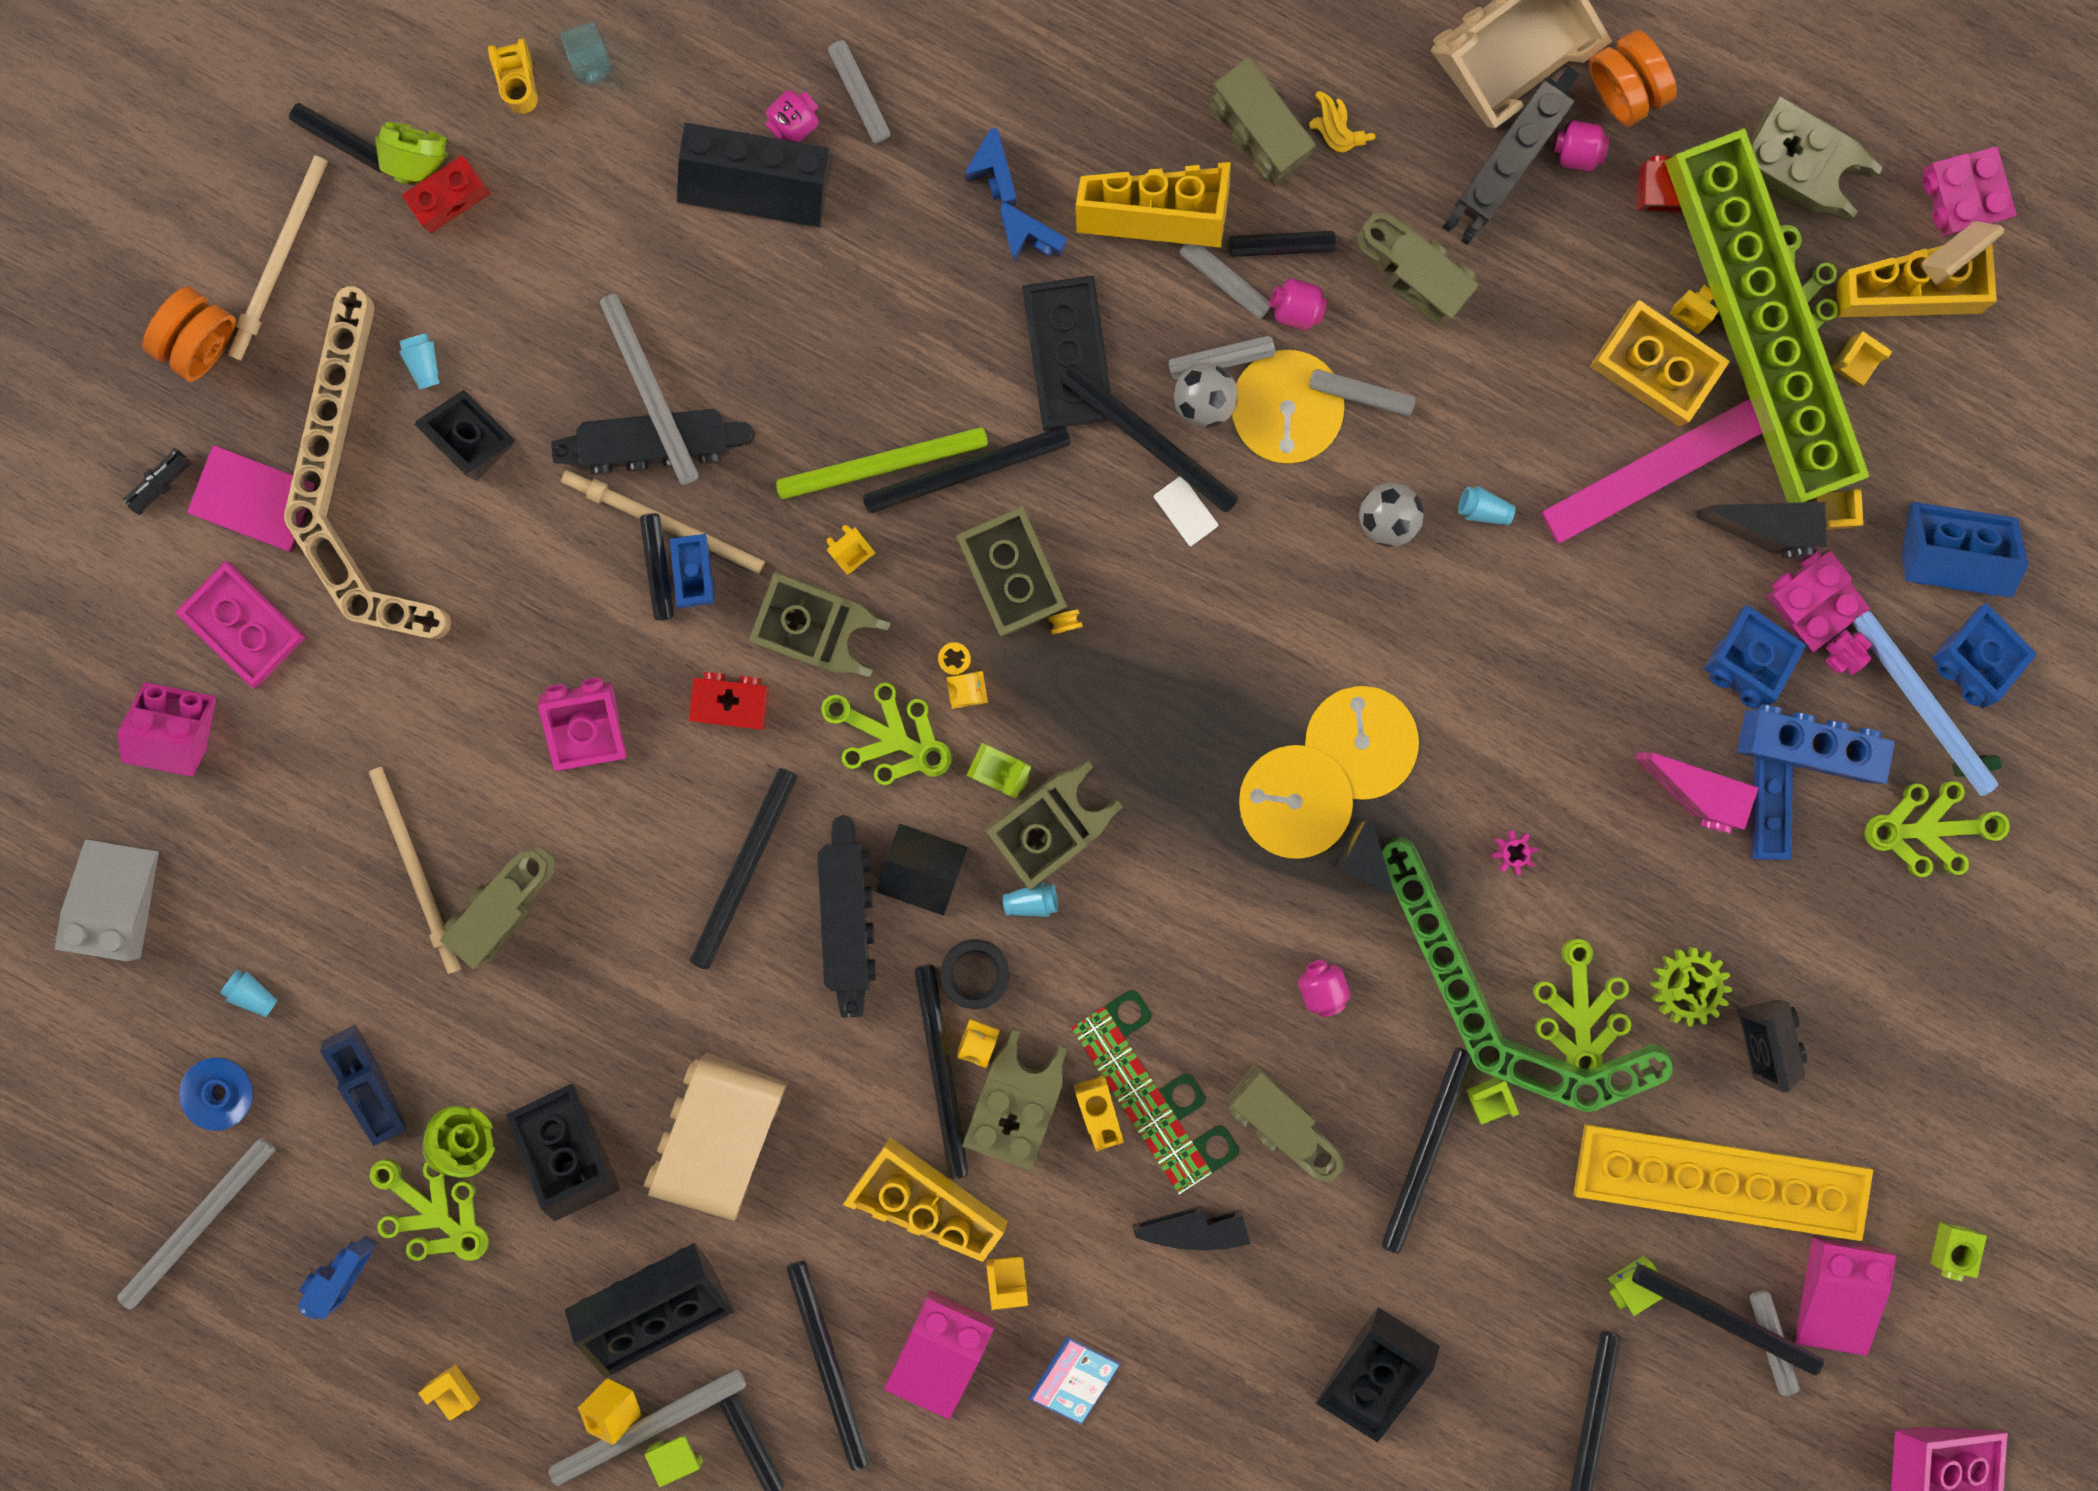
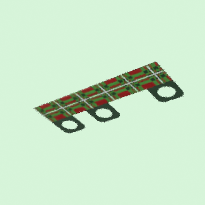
M1129 990L1071 1027L1100 1074L1105 1075L1106 1082L1178 1194H1181L1236 1158L1239 1154V1148L1228 1130L1222 1125L1213 1127L1191 1141L1179 1121L1200 1108L1205 1103V1095L1193 1076L1187 1073L1178 1076L1160 1089L1156 1087L1125 1037L1147 1024L1151 1019V1011L1140 994L1135 990ZM1129 1000L1136 1002L1141 1008L1139 1020L1132 1024L1122 1022L1118 1016L1119 1006ZM1188 1084L1194 1089L1195 1100L1190 1106L1180 1107L1173 1102L1172 1092L1176 1086ZM1213 1136H1221L1228 1142V1153L1221 1159L1211 1158L1206 1152V1143Z

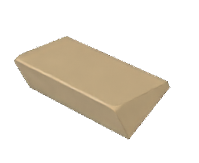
M1980 221L1973 222L1921 263V267L1936 285L1938 283L1941 284L2004 234L2003 231L2005 229L2000 225Z

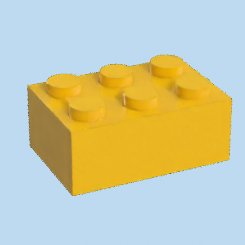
M1638 300L1629 306L1589 367L1680 427L1691 421L1730 361Z

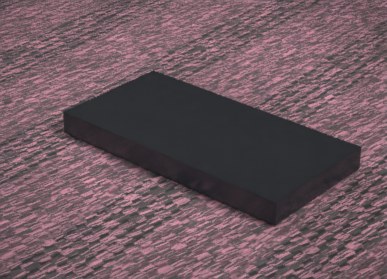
M1094 275L1022 285L1043 431L1110 421L1060 379L1066 368L1071 364H1075L1111 393Z

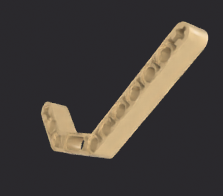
M347 286L342 288L334 299L286 504L284 520L334 602L347 619L428 639H440L451 628L449 614L436 606L373 592L327 519L328 508L374 316V303L372 299L361 289ZM356 300L362 303L360 308H354L353 311L348 308V304L355 303ZM347 320L351 322L353 320L358 324V326L354 327L353 325L343 321ZM347 332L353 333V345L348 349L341 350L338 345L340 337ZM337 368H344L346 372L345 380L339 385H332L330 381L331 373ZM335 403L337 406L336 417L330 421H325L322 417L323 408L327 404ZM326 438L329 442L328 452L323 456L317 457L314 453V445L319 439ZM318 474L321 479L320 487L314 492H308L305 489L304 481L310 475ZM306 508L313 515L312 522L309 526L301 528L297 525L296 516L300 510ZM329 540L346 566L348 578L343 584L337 585L318 557L317 546L321 541ZM364 596L368 602L367 611L363 615L357 616L353 612L352 604L357 597ZM399 604L404 610V617L399 623L392 624L388 618V611L393 605ZM434 613V618L439 620V626L430 629L428 625L414 622L415 615L432 618Z

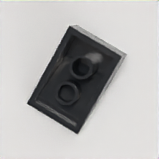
M1825 502L1713 505L1697 510L1698 519L1769 552H1782V558H1801L1815 555L1814 549L1826 546Z
M1780 999L1739 1008L1738 1012L1753 1079L1782 1093L1790 1091L1805 1075L1803 1064L1807 1063L1805 1047L1797 1039L1795 1028H1799V1018L1796 1009L1790 1007L1789 1002Z
M573 1084L506 1114L540 1208L554 1222L621 1190L608 1156Z
M1378 1307L1360 1330L1317 1399L1316 1404L1378 1443L1433 1372L1440 1345Z

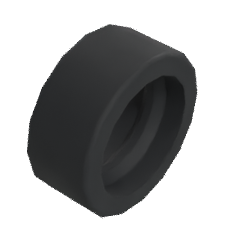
M971 939L962 941L951 948L943 960L940 976L942 987L949 999L960 1007L975 1010L987 1008L1001 998L1007 989L1010 973L1008 961L998 947L989 941ZM977 952L986 955L992 960L996 967L997 976L994 985L989 991L974 996L966 994L958 988L953 972L956 963L961 957Z

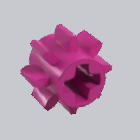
M1846 630L1826 646L1831 656L1825 662L1836 674L1838 672L1842 673L1845 670L1851 676L1861 670L1871 660L1866 650L1872 644L1861 632L1851 635Z
M1508 830V839H1494L1495 843L1499 846L1497 852L1491 853L1490 857L1501 860L1502 863L1499 865V871L1504 872L1510 865L1512 866L1513 873L1520 875V866H1534L1533 862L1529 859L1531 853L1538 851V848L1529 847L1526 843L1529 839V834L1524 833L1519 839H1516L1514 831ZM1519 845L1517 851L1521 854L1520 858L1508 860L1511 854L1507 851V848Z

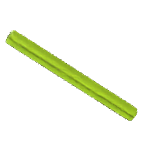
M980 427L778 479L776 481V488L779 497L786 499L984 448L988 445V440L984 428Z

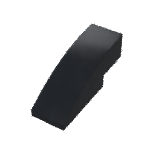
M1201 1205L1132 1224L1135 1238L1177 1249L1204 1251L1229 1249L1251 1244L1241 1210L1206 1219Z

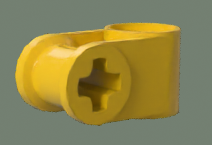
M525 38L518 39V43L498 48L495 45L488 46L489 58L496 76L501 98L508 108L517 114L531 112L537 105L538 94L532 72L531 55ZM525 87L526 93L521 99H511V93L515 88Z

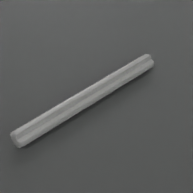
M616 294L605 296L600 300V305L679 482L682 485L694 482L699 476L621 301Z
M260 1138L252 1145L117 1297L119 1303L130 1310L144 1298L275 1152V1147L268 1140Z
M734 1370L636 1421L614 1445L600 1440L552 1465L548 1470L551 1481L554 1485L559 1486L743 1390L746 1387L743 1374L740 1370Z

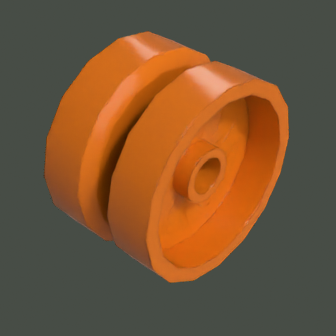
M1634 30L1617 40L1616 50L1607 47L1589 58L1590 76L1600 98L1610 113L1626 127L1633 126L1646 118L1649 107L1654 110L1660 109L1676 99V82L1665 57L1656 44L1640 30Z
M185 286L173 293L152 318L144 334L142 342L143 351L163 364L170 361L171 371L186 381L193 382L208 372L218 361L233 336L236 320L233 315L216 304L209 307L207 297L192 287Z

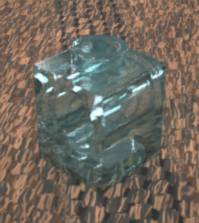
M594 21L559 33L573 74L579 83L595 84L606 79V74L614 72L600 30Z

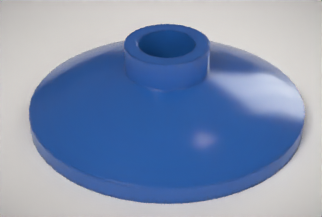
M220 1057L208 1058L196 1063L186 1072L180 1084L179 1100L183 1112L191 1122L203 1129L219 1131L233 1127L247 1115L253 1101V1086L246 1071L234 1061ZM217 1086H222L225 1089L226 1094L223 1099L215 1095V1088Z

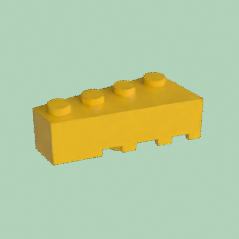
M1231 162L1218 163V168L1200 169V165L1185 166V171L1163 173L1162 168L1150 169L1148 173L1131 176L1129 172L1081 176L1075 205L1076 233L1221 248L1230 191Z
M1993 245L1988 246L1943 283H1938L1937 285L1921 267V263L1942 246L1928 250L1925 248L1914 251L1906 256L1893 257L1849 269L1835 282L1838 318L1982 314L1997 302Z
M892 1137L882 1147L843 1203L844 1206L855 1210L857 1208L870 1213L872 1217L883 1222L889 1221L902 1226L910 1233L936 1240L942 1246L982 1262L1002 1237L1008 1223L1006 1219Z

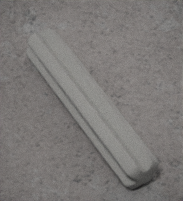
M840 40L828 47L829 54L872 141L875 144L885 141L890 137V131L846 42Z
M1184 244L1180 249L1181 256L1256 318H1263L1271 308L1270 301L1205 247Z
M1267 335L1171 358L1168 363L1170 374L1173 379L1177 380L1184 371L1197 364L1210 363L1227 368L1273 357L1275 355V345L1272 337Z
M1315 369L1312 372L1309 381V387L1313 390L1405 416L1412 413L1415 405V398L1411 395Z
M1760 1290L1750 1294L1749 1298L1757 1324L1784 1338L1771 1294L1767 1290ZM1766 1351L1779 1393L1782 1396H1791L1798 1393L1800 1388L1793 1365Z

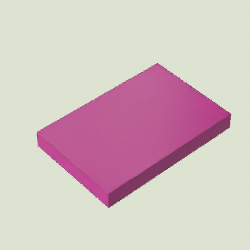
M213 445L187 513L293 553L297 543L284 520L293 475ZM304 481L305 489L308 492L317 490V484ZM309 509L300 510L296 516L297 525L301 528Z
M226 560L175 611L252 689H257L307 638L236 567Z

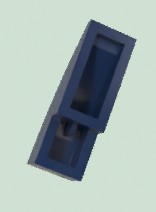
M353 1025L323 1040L320 1053L338 1080V1090L372 1145L375 1146L406 1131V1124L393 1094L357 1026Z

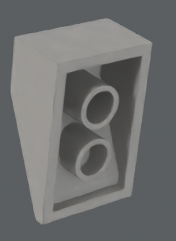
M85 839L60 913L54 949L126 962L141 958L159 851Z

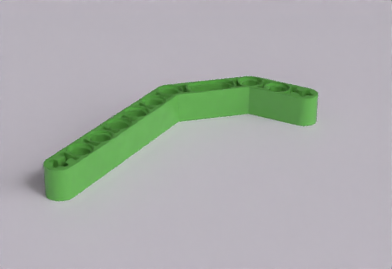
M1404 837L1393 838L1387 843L1382 854L1393 889L1477 1069L1584 1112L1598 1110L1660 1085L1670 1078L1673 1071L1672 1055L1667 1048L1658 1044L1646 1046L1590 1070H1585L1504 1038L1415 845ZM1394 848H1397L1399 852L1406 851L1407 855L1403 860L1407 871L1411 867H1414L1415 870L1408 871L1402 877L1398 876L1404 868L1399 859H1391L1390 856L1393 854ZM1410 880L1420 882L1424 893L1418 897L1410 896L1405 891V883ZM1426 913L1435 915L1439 921V926L1432 930L1424 928L1420 923V916ZM1442 946L1450 948L1454 953V959L1446 963L1439 961L1435 956V949ZM1458 979L1463 980L1468 984L1470 991L1465 995H1457L1450 989V983ZM1469 1013H1478L1484 1018L1485 1024L1479 1028H1472L1466 1023L1465 1016ZM1484 1046H1493L1499 1051L1500 1057L1493 1061L1486 1060L1480 1054V1050ZM1655 1057L1658 1062H1662L1661 1070L1657 1071L1654 1066H1650L1651 1058ZM1522 1059L1529 1060L1557 1071L1563 1077V1081L1555 1086L1543 1083L1519 1073L1515 1069L1514 1064ZM1636 1063L1639 1064V1070H1643L1642 1079H1639L1638 1069L1635 1066ZM1622 1070L1628 1072L1632 1080L1627 1085L1622 1086L1614 1083L1611 1076L1615 1072ZM1588 1084L1595 1087L1598 1094L1592 1099H1584L1578 1094L1577 1090L1582 1085Z

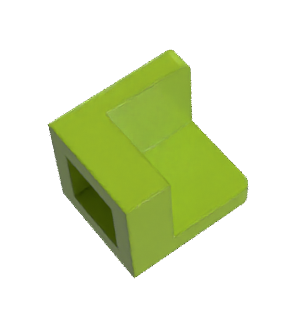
M1495 1077L1466 1089L1473 1110L1481 1125L1506 1114H1509L1511 1117L1519 1115L1506 1081Z
M684 1435L665 1444L661 1439L649 1445L644 1454L659 1488L699 1470L703 1462L700 1454L694 1455L687 1437Z

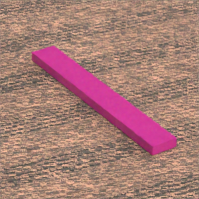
M1750 398L1540 512L1556 543L1560 544L1761 434L1762 430Z

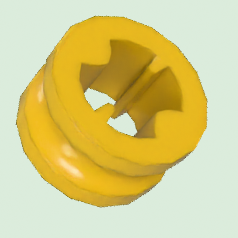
M1071 610L1047 617L1048 622H1052L1054 628L1051 630L1052 635L1083 627L1082 622L1077 620L1079 610Z
M951 642L944 645L940 650L938 662L946 673L959 675L968 669L971 655L964 645L958 642ZM950 649H953L956 653L962 651L965 655V659H961L964 664L958 669L954 665L949 667L945 665L944 659H948L945 653Z

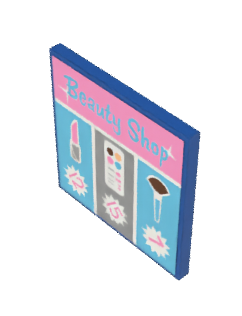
M1067 1336L1028 1398L1082 1425L1121 1363Z

